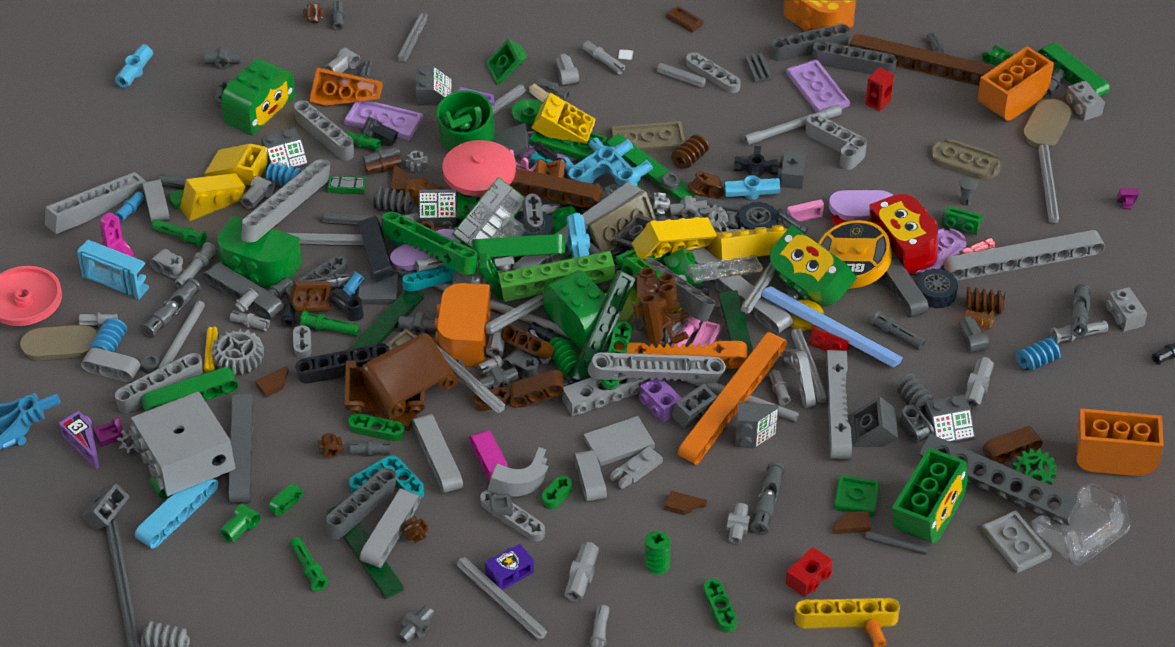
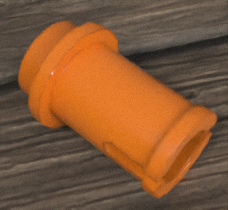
M877 620L867 622L865 631L870 635L873 646L884 647L887 641L881 631V623Z

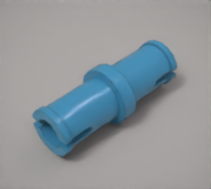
M136 192L129 200L123 202V206L114 213L119 218V221L123 222L130 214L136 212L137 207L145 201V196L141 192Z

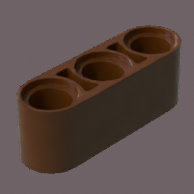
M508 325L502 330V339L515 347L544 360L550 358L553 354L552 344L513 325Z
M550 370L512 383L510 385L511 405L516 408H522L561 395L564 392L563 373L559 370Z
M1026 426L987 441L983 445V451L990 460L1003 464L1016 459L1017 456L1022 457V451H1025L1027 454L1030 453L1031 448L1034 452L1043 445V441L1031 426Z

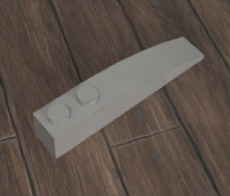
M133 172L46 206L45 226L55 234L85 223L127 199L143 186L142 182H146V180Z

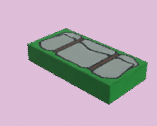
M330 175L328 192L365 194L366 177Z

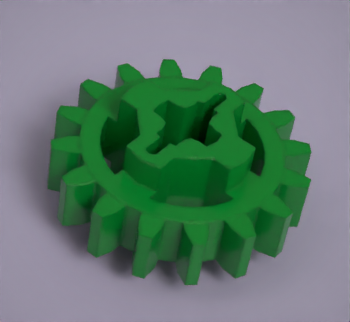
M1031 448L1029 454L1022 451L1023 457H1016L1018 463H1013L1015 471L1021 473V468H1023L1025 471L1024 475L1045 484L1053 485L1052 478L1057 477L1056 472H1054L1057 470V465H1054V458H1049L1048 452L1043 455L1041 454V449H1038L1037 453H1034V450ZM1045 465L1048 467V474L1044 470Z

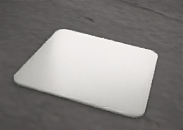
M620 50L618 58L631 60L633 51Z

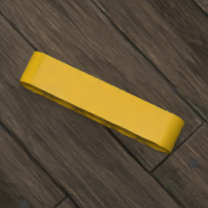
M892 598L802 600L796 604L794 621L800 628L866 627V623L871 620H877L881 623L882 627L893 626L898 622L900 605L897 600Z

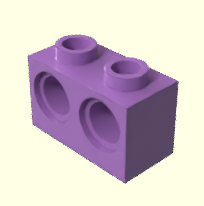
M655 378L640 385L639 399L642 404L647 405L653 415L658 417L663 423L673 418L671 415L674 406L682 398L663 379Z

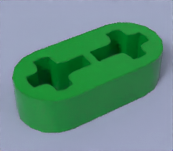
M559 476L546 488L542 494V504L545 508L555 509L568 497L572 491L571 479L566 476Z
M294 483L290 484L270 501L268 510L276 516H281L301 499L303 489Z

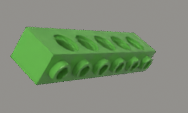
M611 251L498 273L504 302L543 294L544 286L577 270L583 271L595 284L611 281L615 276Z

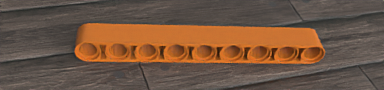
M771 332L766 333L683 441L678 450L679 457L695 465L701 461L738 412V402L745 403L783 353L787 340Z

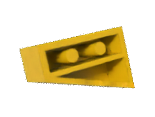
M236 173L186 179L180 209L190 222L239 202L243 196L245 185Z

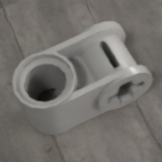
M162 249L149 261L151 267L156 272L172 280H176L185 270L182 267V257L170 252L168 249Z

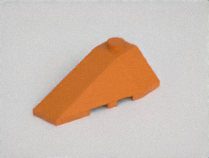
M316 68L309 102L328 106L380 99L383 82Z

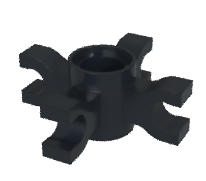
M754 145V154H751L748 159L735 156L734 171L748 170L747 172L750 176H757L758 178L764 172L777 175L778 160L765 161L764 156L761 155V146Z

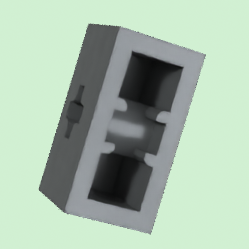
M785 149L784 156H780L779 167H782V169L779 168L778 178L781 179V187L802 189L806 151Z
M703 384L676 402L671 416L686 429L703 417L717 396Z
M117 483L103 487L81 517L94 530L103 528L111 522L130 496Z

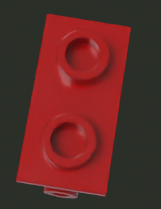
M813 327L809 345L824 351H846L850 349L851 344H849L848 340Z

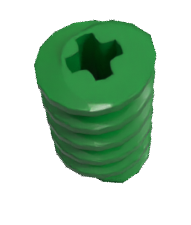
M555 337L549 342L553 346L551 358L559 371L563 373V377L566 375L570 376L579 356L569 340Z
M651 531L645 536L644 564L653 575L664 574L670 567L671 540L662 531Z

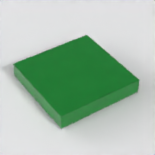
M840 475L834 510L843 512L868 511L869 516L874 517L880 481Z

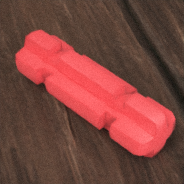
M988 238L970 246V248L963 249L961 254L993 249L995 241L992 238Z

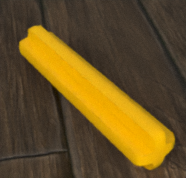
M215 326L208 327L204 357L205 373L215 370L214 358L211 356L214 340L218 338V331Z

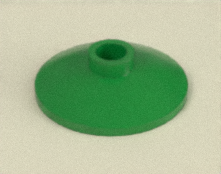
M532 99L519 101L512 108L513 118L519 123L532 125L542 102Z

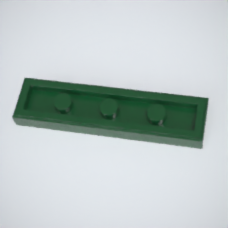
M738 290L720 292L718 297L730 341L745 342L749 357L753 352V347L744 313L740 310L742 305Z

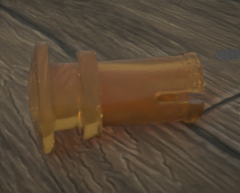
M967 309L964 317L971 316L981 326L987 325L988 330L992 328L995 319L994 311L987 314L986 311L981 313Z

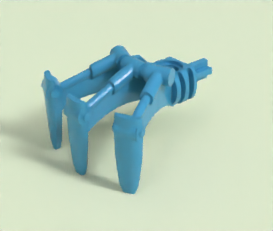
M36 393L12 402L0 403V449H6L15 444L19 446L24 445L27 441L24 435L29 431L32 423L45 419L43 410L61 403L58 394L40 400Z

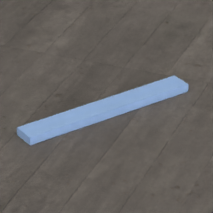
M772 286L763 290L762 297L826 332L848 340L852 346L887 365L895 367L901 363L903 357Z

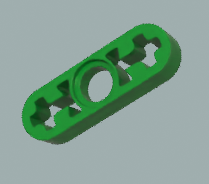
M353 414L348 419L349 430L356 434L389 441H400L404 437V426L397 421L364 414ZM374 425L381 426L379 430L371 429Z
M708 579L704 583L703 593L716 624L722 632H733L737 627V616L723 584L718 579ZM710 588L716 590V596H714V592ZM721 602L724 603L726 607L723 609H719L715 607V604ZM725 615H726L727 621H728V622H731L730 624H727V622L724 621V616H725Z

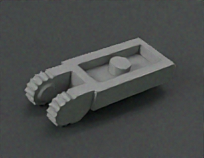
M648 446L620 466V468L618 467L613 470L609 479L613 482L620 479L618 486L624 489L663 462V457Z

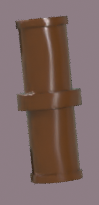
M398 155L387 159L380 158L378 161L365 163L364 171L366 175L379 171L386 172L387 169L394 168V165L400 167L401 159Z

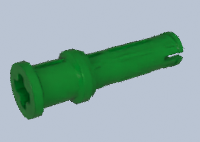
M155 219L152 224L154 231L181 238L184 243H194L200 248L207 241V233L205 231H195L192 227L183 228Z
M305 310L300 321V326L316 328L317 331L325 329L356 337L360 330L359 324L329 319L323 314H310Z
M301 537L293 538L289 544L304 568V576L311 582V589L313 591L323 590L329 583L328 578L322 574L321 566L314 562Z

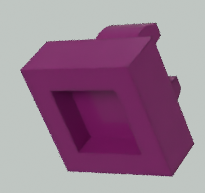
M1120 188L1117 194V203H1123L1124 209H1132L1131 205L1136 202L1139 196V189Z

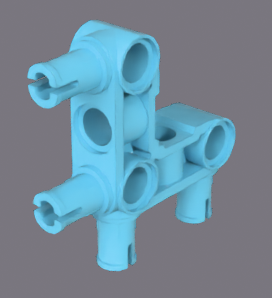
M594 138V141L591 140L589 142V146L595 151L593 154L576 165L568 157L564 158L566 161L564 170L567 172V178L590 184L603 174H611L619 187L628 182L637 186L640 177L653 170L648 160H645L635 168H631L621 157L634 148L628 139L615 147L604 146L598 138Z

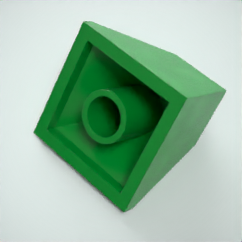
M507 39L485 63L496 84L500 85L524 62L527 55L522 46Z

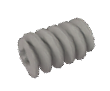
M150 621L145 628L141 638L142 647H189L190 637L187 635L186 628H183L178 633V627L175 626L171 632L170 625L167 624L164 630H162V623H158L156 628H154L153 621Z

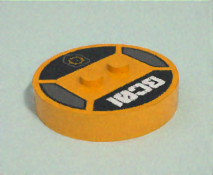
M854 220L841 223L826 232L818 243L844 261L855 274L857 279L849 289L864 287L875 282L887 271L891 264L892 249L889 238L880 226L872 222Z

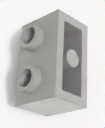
M1086 81L1068 86L1066 102L1071 105L1084 121L1102 115L1105 102Z
M1130 287L1109 292L1106 308L1111 312L1117 325H1120L1123 331L1140 328L1145 325L1147 312Z

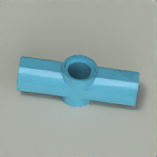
M142 44L133 55L126 57V64L115 77V83L125 89L130 86L135 78L143 74L142 68L152 57L153 50L148 45Z
M747 176L743 181L724 182L725 197L744 196L746 199L755 200L759 195L780 194L779 178L759 179L757 176Z
M575 213L567 216L569 233L567 244L568 250L572 253V258L589 255L590 238L585 231L583 215Z

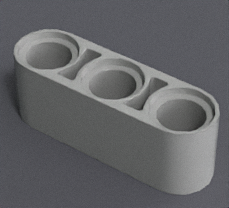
M161 179L142 182L151 223L155 219L160 221L170 220Z
M93 347L90 348L84 357L81 367L88 373L129 383L135 377L141 364L133 357Z
M595 450L574 453L575 466L586 502L607 498L606 486Z

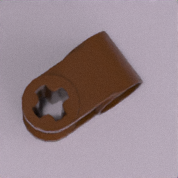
M697 171L695 179L688 184V189L695 195L719 199L724 195L723 185L720 177L717 175Z

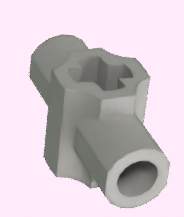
M685 196L680 200L681 203L670 204L671 216L682 215V218L690 219L696 216L694 213L699 212L700 208L706 209L707 200L696 201V198Z
M737 503L734 513H730L728 517L727 531H730L728 541L732 544H740L743 534L748 533L750 516H747L749 507L744 503Z

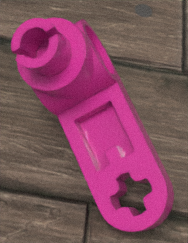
M113 213L105 214L100 220L103 240L101 245L134 257V252L123 240L119 218Z

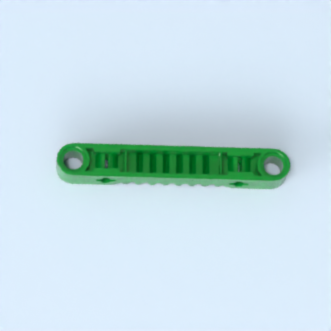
M388 212L382 215V233L384 236L396 242L403 241L404 244L413 245L415 249L423 250L425 254L429 253V256L434 255L435 259L439 258V261H443L447 267L461 274L471 275L477 272V252L396 212Z

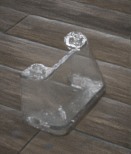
M1088 482L1077 492L1080 505L1069 526L1064 523L1063 525L1055 522L1051 524L1050 518L1045 515L1038 516L1031 521L1035 534L1066 561L1075 566L1084 564L1120 539L1129 531L1131 525L1125 495Z

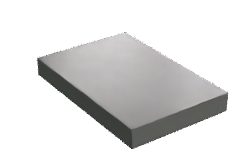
M638 416L584 434V440L589 449L596 452L600 467L639 454L648 446L652 449L655 448L654 441Z
M1016 510L982 525L981 531L1016 573L1045 561L1052 556V552Z

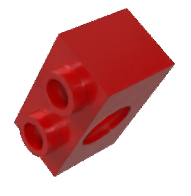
M879 67L868 78L865 105L880 112L891 101L894 81L893 73Z
M812 547L787 570L785 584L806 597L810 592H815L824 579L827 580L831 576L833 560Z

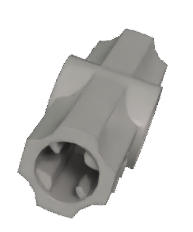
M983 357L978 359L973 373L970 374L965 399L971 411L980 408L983 396L987 393L990 375L994 367V363L990 358Z
M586 542L582 544L576 561L572 562L569 582L565 590V597L571 602L577 603L582 601L587 585L592 581L594 565L599 553V547L594 543Z

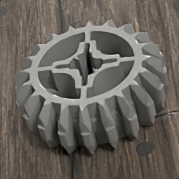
M241 329L239 332L232 330V333L225 331L224 336L219 335L218 340H214V345L211 349V356L214 358L216 368L229 367L234 376L237 373H241L243 376V373L246 371L250 373L251 369H257V366L261 365L262 359H264V346L260 337H257L255 333L250 334L249 330L243 332Z

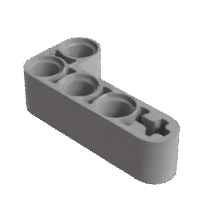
M818 114L808 115L806 135L840 152L839 165L841 168L851 170L865 158L867 140L864 137Z

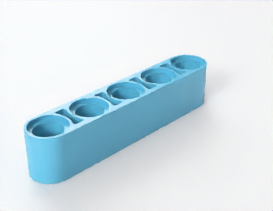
M212 478L173 494L137 528L135 538L152 549L156 548L214 494L218 487V481Z

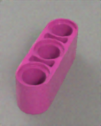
M490 430L470 435L472 449L487 479L490 481L496 465L500 464L508 467L507 462Z

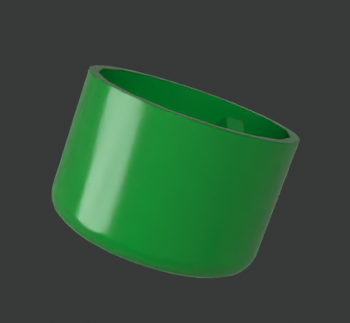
M471 90L456 91L447 95L439 103L436 111L439 137L447 150L450 151L454 147L469 141H493L495 135L493 108L491 102L483 94ZM446 111L450 112L452 120L470 114L473 127L469 132H456L452 128L448 129L444 117L447 116Z

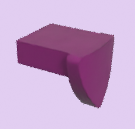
M119 417L113 418L110 423L93 428L101 447L117 442L118 437L123 438L124 436L121 432L123 428Z

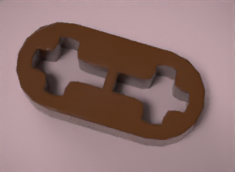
M498 387L490 389L505 406L509 404L510 391L507 388ZM474 395V408L476 410H492L488 404L481 402L482 399L479 396Z

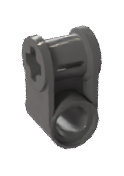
M520 348L514 350L503 360L504 367L507 370L515 367L518 376L522 379L540 374L537 370L538 360Z
M906 405L902 409L900 426L905 430L913 443H919L921 439L928 437L930 433L934 435L932 424L925 418L918 407Z

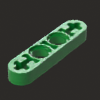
M618 321L616 323L608 353L627 352L632 327L628 322ZM621 328L625 329L623 338L619 337ZM620 343L624 349L616 350L613 345ZM602 380V385L607 390H614L618 387L620 380H613L612 383L609 380Z

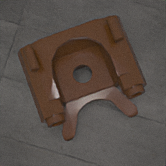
M647 267L641 269L638 276L633 275L632 277L635 278L634 290H637L639 304H633L635 318H642L647 340L651 344H659L664 337V328H666L670 340L674 344L688 339L689 336L686 331L675 336L672 330L674 322H680L682 317L687 316L685 310H680L674 274L665 273L658 277L653 268Z

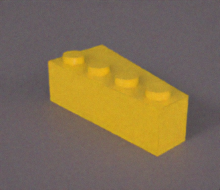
M708 217L681 218L679 220L667 219L665 221L653 220L647 223L644 230L632 242V246L637 256L645 261L649 256H653L654 259L660 258L666 252L672 254L680 249L690 251L707 247L717 235Z
M773 225L772 228L757 227L753 230L742 229L738 231L715 232L717 237L708 245V252L721 261L770 255L773 246L787 229L783 225Z

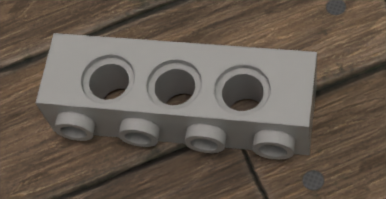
M591 377L565 386L562 393V401L573 417L639 394L640 385L643 384V377L638 380L635 377L622 379L614 390L605 389L602 385V380Z

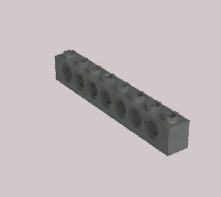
M931 433L919 453L922 459L927 449L932 448L965 460L967 465V484H970V482L974 483L984 492L992 491L1002 500L1010 499L1020 508L1025 509V507H1028L1038 516L1044 517L1046 515L1059 525L1064 523L1069 526L1080 505L1079 499L1075 496ZM981 469L985 471L984 474L981 476L975 475V472L977 470ZM995 478L1003 479L1000 484L993 483ZM1014 486L1022 487L1019 492L1011 491ZM1033 494L1040 495V498L1038 500L1034 501L1030 499L1031 495ZM1052 502L1059 503V506L1055 509L1048 507Z

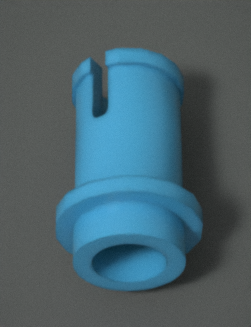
M355 271L347 284H343L342 290L352 296L365 278Z

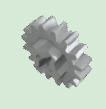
M707 205L706 209L700 208L699 212L694 213L695 217H708L715 232H723L722 228H726V223L729 222L728 215L721 206L713 205L711 208Z

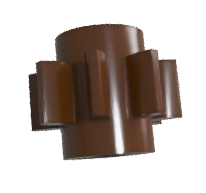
M307 4V9L303 8V17L307 18L309 23H318L320 18H324V10L320 8L319 4Z
M334 433L324 434L321 440H318L319 453H324L328 458L336 457L339 451L343 450L341 437H336Z
M414 516L404 522L405 527H403L402 532L408 541L413 540L414 543H417L427 537L425 533L428 532V526L422 518L417 520V517Z

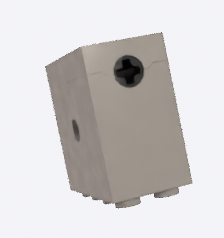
M199 391L131 417L133 426L130 427L133 437L136 438L133 441L134 447L137 452H141L143 463L149 465L148 469L151 476L156 477L159 489H163L167 496L236 469L231 441Z

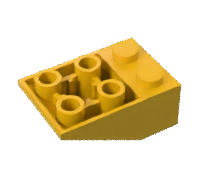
M550 93L541 104L532 129L546 137L586 144L596 119Z
M245 144L218 150L204 175L216 176L236 173L243 184L251 186L252 180L256 176L261 177L269 163L267 147Z

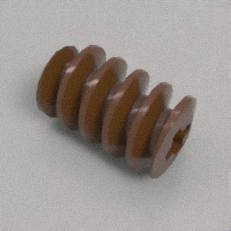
M698 134L692 135L685 143L673 151L671 154L672 162L679 169L684 167L690 168L692 164L709 151V144L702 136Z
M967 287L965 306H968L969 311L975 306L976 312H979L980 308L983 307L984 313L987 312L988 308L991 309L992 314H994L996 309H998L999 314L1003 313L1005 293L1002 296L1001 290H998L996 295H994L993 289H990L987 294L985 288L979 293L978 288L975 287L972 293L970 287Z

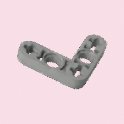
M799 349L783 351L785 366L796 369L801 401L804 408L815 406L816 399L806 351Z

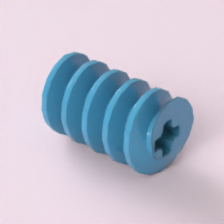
M277 162L275 165L270 163L266 172V180L283 187L302 171L300 168L294 170V166H289L288 168L287 164L282 165L281 162Z
M116 318L106 319L91 343L90 348L94 347L115 352L118 344H120L121 339L124 337V333L127 332V326Z
M1049 337L1030 345V347L1027 346L1024 349L1018 350L1016 357L1022 369L1025 370L1027 368L1029 371H1033L1035 367L1040 368L1041 364L1047 365L1048 362H1054V359H1060L1061 354L1056 340L1053 337Z

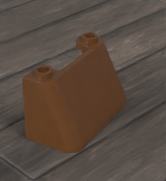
M427 333L420 334L366 363L362 369L368 395L389 420L403 414L406 408L405 400L438 383L441 389L447 390L458 384L456 375L434 340Z
M346 361L345 409L351 414L382 411L366 391L362 374L363 368L357 366L356 361ZM426 390L405 400L406 408L404 411H409L411 414L421 413L425 409Z

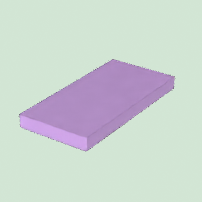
M818 60L786 70V74L816 113L839 105L841 109L850 106L848 98Z
M361 101L354 103L344 119V125L362 129L369 116L382 122L383 125L398 131V138L410 141L423 119V114L373 101Z

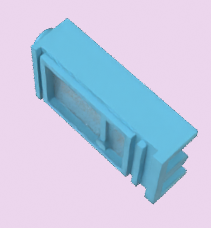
M87 240L79 247L77 255L82 278L90 279L125 294L128 293V295H133L137 300L149 289V285L143 283L146 275L140 274L137 278V273L145 265L144 261Z

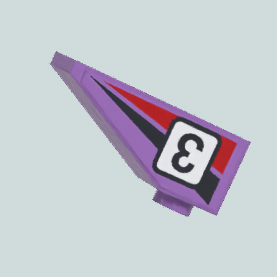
M77 411L59 422L61 435L97 470L100 467L91 428L93 425L92 421L87 415L84 416L80 411Z

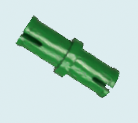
M350 131L346 132L353 139V144L358 145V147L379 150L381 140L367 137L366 134L360 135Z

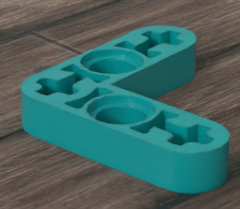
M441 266L405 275L402 278V287L404 290L412 292L449 282L453 279V269Z
M387 456L355 474L349 480L350 491L354 493L361 487L359 485H363L371 478L370 475L372 473H377L383 468H391L394 471L396 469V486L399 489L418 494L420 499L424 496L423 483L397 456ZM402 475L409 477L405 481H401L398 479Z

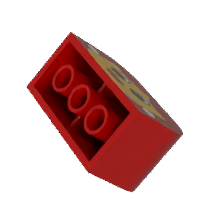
M896 194L869 204L870 222L880 226L886 232L891 249L909 275L917 273L918 270L927 269L937 262V222L934 218L930 217L927 209L916 198L907 194Z

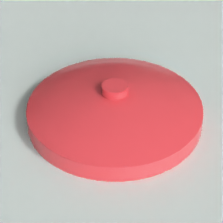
M485 140L469 141L454 147L445 156L442 165L443 177L446 183L459 193L469 196H483L498 177L510 185L516 174V161L513 154L501 144Z
M20 266L0 273V323L10 326L35 324L49 317L59 307L62 300L61 285L58 278L49 270L36 266Z

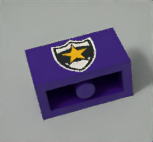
M521 544L510 547L505 552L496 557H491L485 562V575L501 590L534 573V559Z

